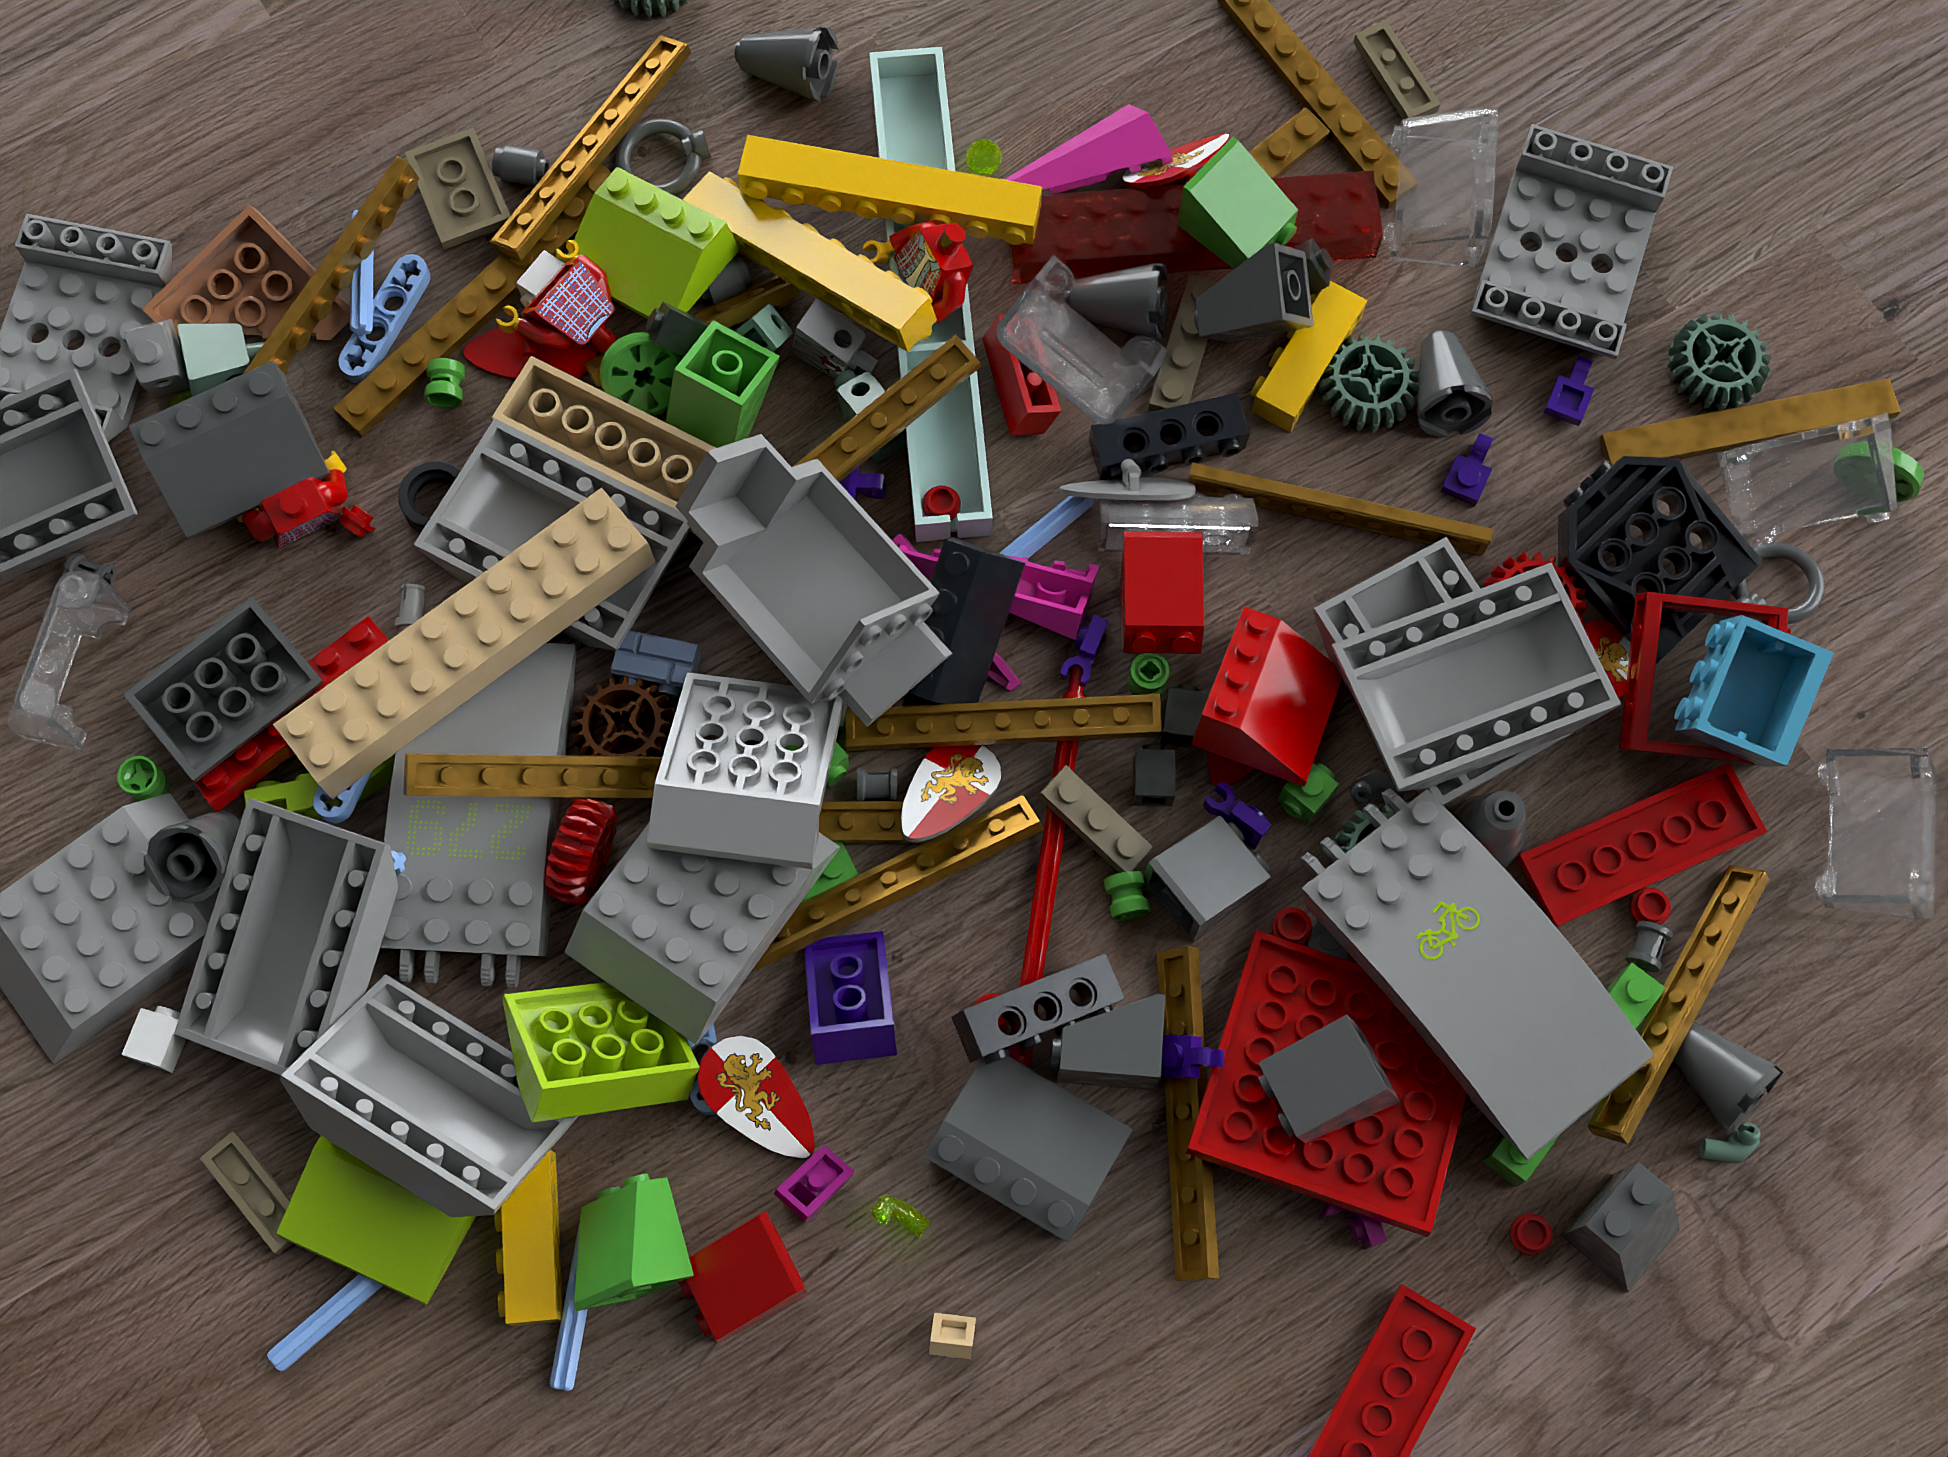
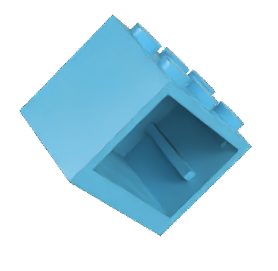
M1743 615L1721 620L1718 625L1714 624L1709 630L1705 640V646L1709 648L1704 660H1699L1691 673L1689 681L1693 683V687L1689 697H1684L1676 709L1674 719L1678 720L1675 731L1763 767L1787 766L1834 652Z

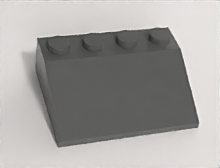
M273 361L129 425L146 465L188 539L259 508L260 502L265 498L306 478L322 479L331 475L285 374Z
M251 596L123 693V695L184 771L196 783L319 688L324 682Z
M1009 1056L988 1065L985 1064L982 1058L923 1156L1052 1234L1069 1242L1133 1129Z

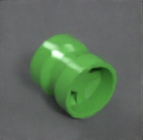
M448 358L430 360L427 364L426 374L430 381L425 387V402L440 408H456L460 406L463 400V390L460 388V383L465 379V366L459 361Z
M1142 653L1134 659L1128 678V686L1133 695L1160 694L1161 696L1163 694L1170 672L1169 664L1165 658L1158 653Z
M133 756L125 760L118 770L117 781L120 787L138 802L167 794L169 779L166 773L147 757Z
M1141 871L1122 872L1104 879L1105 891L1111 896L1112 900L1109 909L1113 921L1135 919L1150 913L1149 901L1143 896L1142 892L1145 883Z

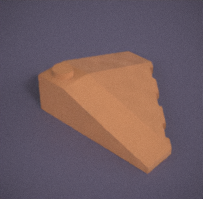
M248 205L158 292L142 310L154 322L172 319L177 337H179L177 324L237 323L242 326L243 335H262L263 339H268L316 270L257 209ZM339 294L332 302L330 313L325 319L320 320L311 332V336H316V340H333L350 323V305Z

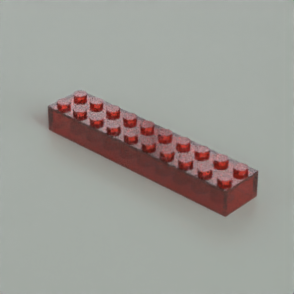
M1374 171L1271 178L1298 209L1295 221L1297 230L1284 246L1294 248L1313 238L1320 250L1325 249L1329 253L1332 261L1376 258L1383 239ZM1186 184L1042 195L1033 245L1026 243L1014 245L1008 243L1012 285L1071 281L1155 263L1164 264L1167 273L1233 268L1177 225L1183 188Z

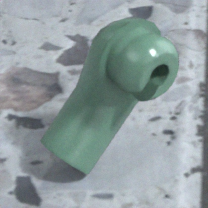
M1745 1122L1740 1124L1738 1129L1725 1141L1703 1138L1700 1146V1157L1734 1164L1741 1163L1759 1146L1760 1129L1753 1123Z

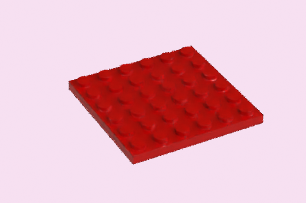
M1255 930L1218 1050H1225L1224 1067H1212L1186 1154L1428 1237L1432 1232L1467 1092L1410 1022L1359 964ZM1348 1015L1363 1031L1400 1102L1306 1143L1297 1138L1295 1134L1289 1137L1278 1117V1114L1283 1112L1277 1098L1275 1097L1270 1100L1258 1077L1264 1075L1259 1062L1341 1017Z

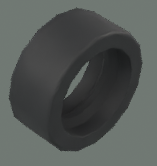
M443 461L425 462L414 467L403 478L398 490V504L409 525L419 534H421L430 518L423 517L417 512L415 507L417 494L424 486L433 482L446 481L453 484L460 473L456 466Z

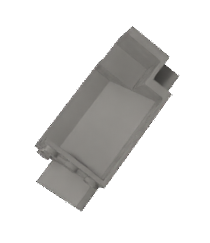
M762 434L707 451L675 506L688 520L686 524L703 542L689 567L810 704L825 697L831 700L839 695L868 727L952 654L924 623L933 612L931 605L940 593L818 459L791 467Z

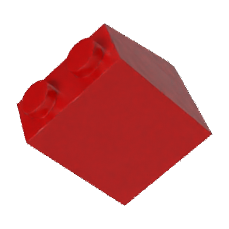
M1124 531L1120 576L1123 653L1201 654L1204 634L1202 532Z
M766 1211L690 1256L689 1259L694 1276L678 1282L686 1299L689 1300L694 1297L701 1310V1313L695 1315V1318L705 1338L713 1335L718 1343L727 1340L809 1295L772 1219Z

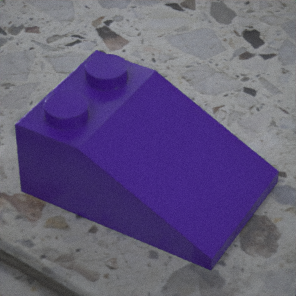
M884 931L827 937L804 947L811 1037L816 1065L897 1055Z

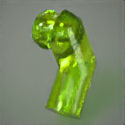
M890 1194L879 1196L876 1199L877 1203L871 1207V1215L879 1223L887 1224L891 1217H893L918 1239L931 1224V1221L912 1205Z

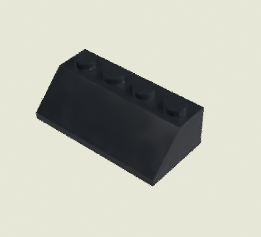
M954 537L944 540L930 582L940 594L931 605L933 612L924 623L952 654L907 693L942 704L979 703L1026 562Z

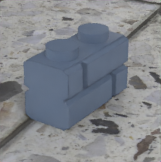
M629 631L615 652L611 666V675L615 682L619 684L622 683V678L626 675L629 679L628 685H634L641 677L646 684V689L655 684L658 686L657 696L667 695L669 700L677 701L680 698L687 672L696 674L698 672L701 661L699 645Z

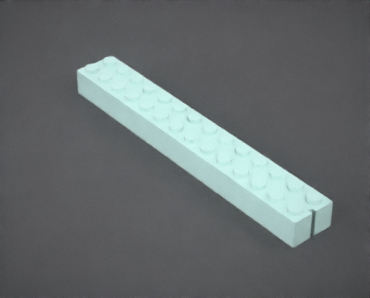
M942 47L870 52L871 83L879 158L955 171ZM885 219L887 241H889L890 235L910 225H901L891 219ZM893 251L889 259V269L898 275L903 283L907 284L894 260L896 252ZM966 284L964 303L939 324L935 322L932 325V332L928 339L919 340L909 352L897 346L900 379L954 335H957L975 355L968 284ZM975 371L905 428L916 542L945 540L950 538V532L956 531L958 538L992 535L993 517L977 371ZM944 485L951 487L958 493L961 500V508L956 518L950 521V515L929 517L925 515L923 511V498L929 489Z

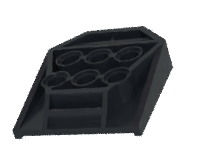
M1622 456L1614 464L1606 460L1590 477L1584 479L1579 487L1563 499L1566 509L1558 515V567H1566V574L1569 577H1576L1575 587L1586 589L1585 597L1630 643L1636 599V584L1644 586L1648 592L1724 600L1763 562L1678 458ZM1657 500L1667 503L1670 510L1669 516L1662 514L1658 510ZM1630 525L1636 526L1641 530L1643 534L1642 541H1637L1631 536ZM1690 533L1700 537L1702 541L1701 549L1691 544ZM1603 551H1608L1614 555L1616 559L1615 567L1605 564L1602 557ZM1663 558L1669 559L1674 564V575L1664 570L1662 565ZM1662 609L1656 664L1708 614Z

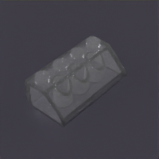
M1195 493V495L1189 498L1179 500L1099 499L1097 552H1122L1124 531L1202 532L1203 554L1250 555L1258 530V516L1254 499L1243 498L1239 494H1226L1221 498L1205 497V495Z

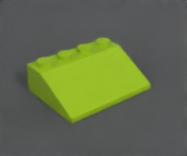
M619 167L615 168L594 193L574 238L579 247V255H586L606 272L612 295L611 300L647 319L655 308H660L663 301L688 312L740 250L727 222Z
M607 982L504 994L503 1006L518 1087L532 1123L688 1100L700 1067L687 1038Z
M321 1135L311 1152L276 1234L282 1239L427 1306L476 1216L450 1217Z

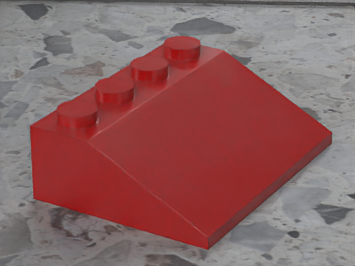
M1244 606L1191 745L1305 787L1342 676L1332 661L1282 620Z

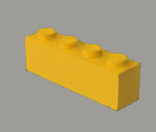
M1330 281L1328 287L1310 296L1314 327L1288 332L1287 338L1291 339L1285 349L1280 346L1277 348L1269 363V367L1272 368L1267 378L1259 377L1250 396L1255 398L1251 412L1291 433L1317 391L1318 384L1321 381L1320 378L1325 372L1326 367L1330 365L1340 344L1343 345L1345 339L1349 335L1351 336L1362 318L1368 301Z
M550 1149L494 1215L496 1231L502 1232L503 1248L497 1249L496 1252L498 1274H504V1291L498 1293V1311L500 1317H505L506 1324L513 1327L561 1322L563 1301L556 1153Z

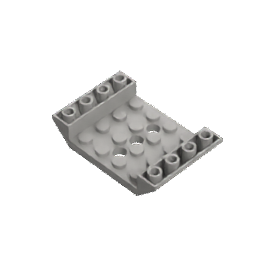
M1531 124L1514 170L1477 286L1471 315L1616 360L1627 326L1624 323L1654 218L1665 197L1673 166ZM1531 239L1538 244L1539 250L1527 251L1522 247L1520 241ZM1567 250L1573 255L1574 261L1563 262L1557 257L1556 252ZM1593 261H1602L1609 267V272L1599 273L1593 269L1591 263Z
M26 214L15 243V247L25 259V263L0 330V401L69 370L77 369L106 440L109 442L128 427L141 388L125 338V331L155 323L142 308L172 280V244L167 240ZM49 330L48 337L40 343L32 342V337L37 331ZM79 336L85 338L81 347L76 350L67 349L68 343L73 338ZM114 343L121 345L117 354L112 357L103 356V351L108 345Z
M687 672L654 785L647 848L812 869L819 838V815L839 726L844 724L848 705L839 695L831 700L825 697L810 704L799 690L791 685ZM707 735H716L720 737L716 740L704 739ZM748 740L760 742V744L753 746L744 743ZM788 745H795L800 747V749L795 751L786 750L784 748Z

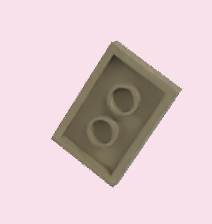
M474 128L405 152L408 162L420 178L417 185L444 250L497 231L510 217Z

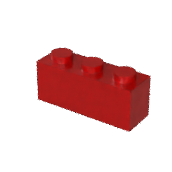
M1032 313L998 314L983 336L982 341L1010 436L1045 434L1060 414L1061 408Z

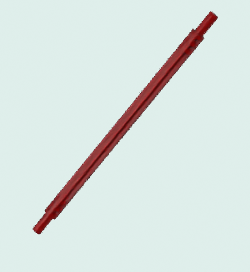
M1079 667L1071 669L1068 692L1063 693V699L1086 698L1083 694L1084 687L1080 684L1083 672ZM1079 740L1057 741L1051 780L1066 765L1074 772ZM1048 806L1019 988L1042 979L1066 828V823ZM1034 1003V1012L1036 1016L1039 1006L1038 1003ZM1019 1043L1009 1047V1057L1029 1068L1031 1067V1053H1033L1034 1046L1025 1050L1021 1049Z

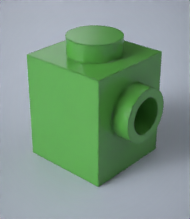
M1313 763L1305 787L1288 781L1277 801L1282 804V807L1288 814L1296 819H1301L1308 825L1332 798L1339 783L1334 780L1335 776L1330 769L1321 763L1316 765Z

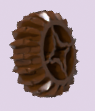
M624 675L622 683L617 685L614 678L609 676L607 679L609 687L602 689L600 684L594 683L593 689L596 695L592 697L589 694L582 693L581 699L586 707H574L573 712L579 719L570 723L572 731L577 733L571 740L574 746L580 747L577 752L578 756L663 757L664 751L661 748L666 747L673 723L671 721H673L675 716V710L667 708L670 704L669 697L667 695L657 696L658 686L655 684L646 689V684L641 677L634 685H628L629 679ZM630 702L621 709L611 707L617 703ZM648 710H651L655 715V727L650 738L645 736L644 731L641 729V725L645 721L644 715ZM601 717L605 725H607V730L602 735L604 740L598 746L594 742L593 733L596 721ZM615 722L618 725L625 723V726L629 722L633 732L630 730L624 732L622 729V732L619 733ZM633 746L637 748V750L630 753L617 754L623 747Z

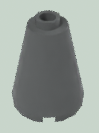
M821 26L746 34L736 44L734 56L742 71L809 100L819 102L821 101L820 97L827 98L835 84L839 61H832V49L839 50L835 32L831 28Z
M1155 263L1075 279L1072 287H1067L1065 290V308L1071 309L1072 317L1150 339H1161L1162 336L1159 331H1165L1169 291H1164V287L1161 286V280H1168L1166 266L1162 263Z
M1445 330L1434 331L1421 343L1417 419L1420 428L1427 434L1437 437H1448L1446 431L1459 430L1460 435L1470 433L1480 428L1490 419L1492 415L1491 407L1493 405L1492 396L1457 335Z
M1497 791L1470 797L1462 801L1452 811L1451 814L1489 851L1504 869L1514 863L1522 853L1526 839L1525 806L1516 794L1509 791Z
M220 810L161 829L151 837L148 843L147 854L144 856V867L149 880L165 896L171 894L181 898L179 902L195 903L204 901L221 886L241 823L240 820L231 812Z
M1695 1021L1673 1059L1674 1064L1719 1125L1728 1132L1738 1126L1759 1105L1758 1101L1766 1092L1769 1093L1784 1073L1777 1065Z

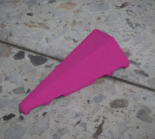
M1128 104L1004 180L1042 186V190L1047 189L1051 194H1056L1105 181L1107 176L1127 168L1130 173L1141 171L1142 163L1159 160L1163 165L1173 162V157L1149 113Z
M900 545L899 549L926 578L932 579L941 549L934 548L932 554L927 555L907 550V546ZM1008 556L1026 562L1009 613L1076 640L1086 617L1100 566L1088 564L1086 570L1065 568L1064 561H1053L1052 566L1047 567L1028 562V559L1024 557Z

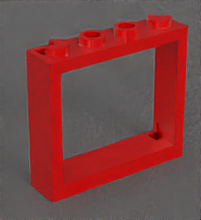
M1655 592L1636 594L1619 749L1758 765L1719 748L1647 740L1662 609L1730 617L1743 615L1751 619L1762 620V623L1791 634V629L1787 628L1789 608Z

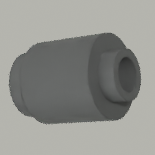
M506 145L504 148L497 147L493 155V175L500 177L504 182L535 187L549 170V160L544 158L542 150Z
M741 256L732 259L701 295L703 301L709 299L712 304H716L745 291V287L752 284L751 275Z

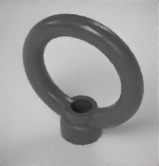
M665 118L641 122L630 129L620 141L616 152V167L634 175L630 166V156L636 144L643 138L656 133L673 135L683 143L687 155L685 168L674 180L654 186L674 196L680 194L697 177L701 167V160L711 158L703 130L700 129L692 132L680 122Z
M1767 542L1753 546L1752 548L1761 559L1770 557L1787 559L1799 566L1808 579V594L1801 604L1788 609V624L1800 622L1813 614L1820 606L1825 592L1824 576L1817 562L1805 551L1790 544ZM1746 578L1732 591L1736 599L1735 602L1767 605L1760 595L1749 592Z

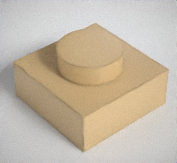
M934 1313L929 1354L971 1359L976 1318Z

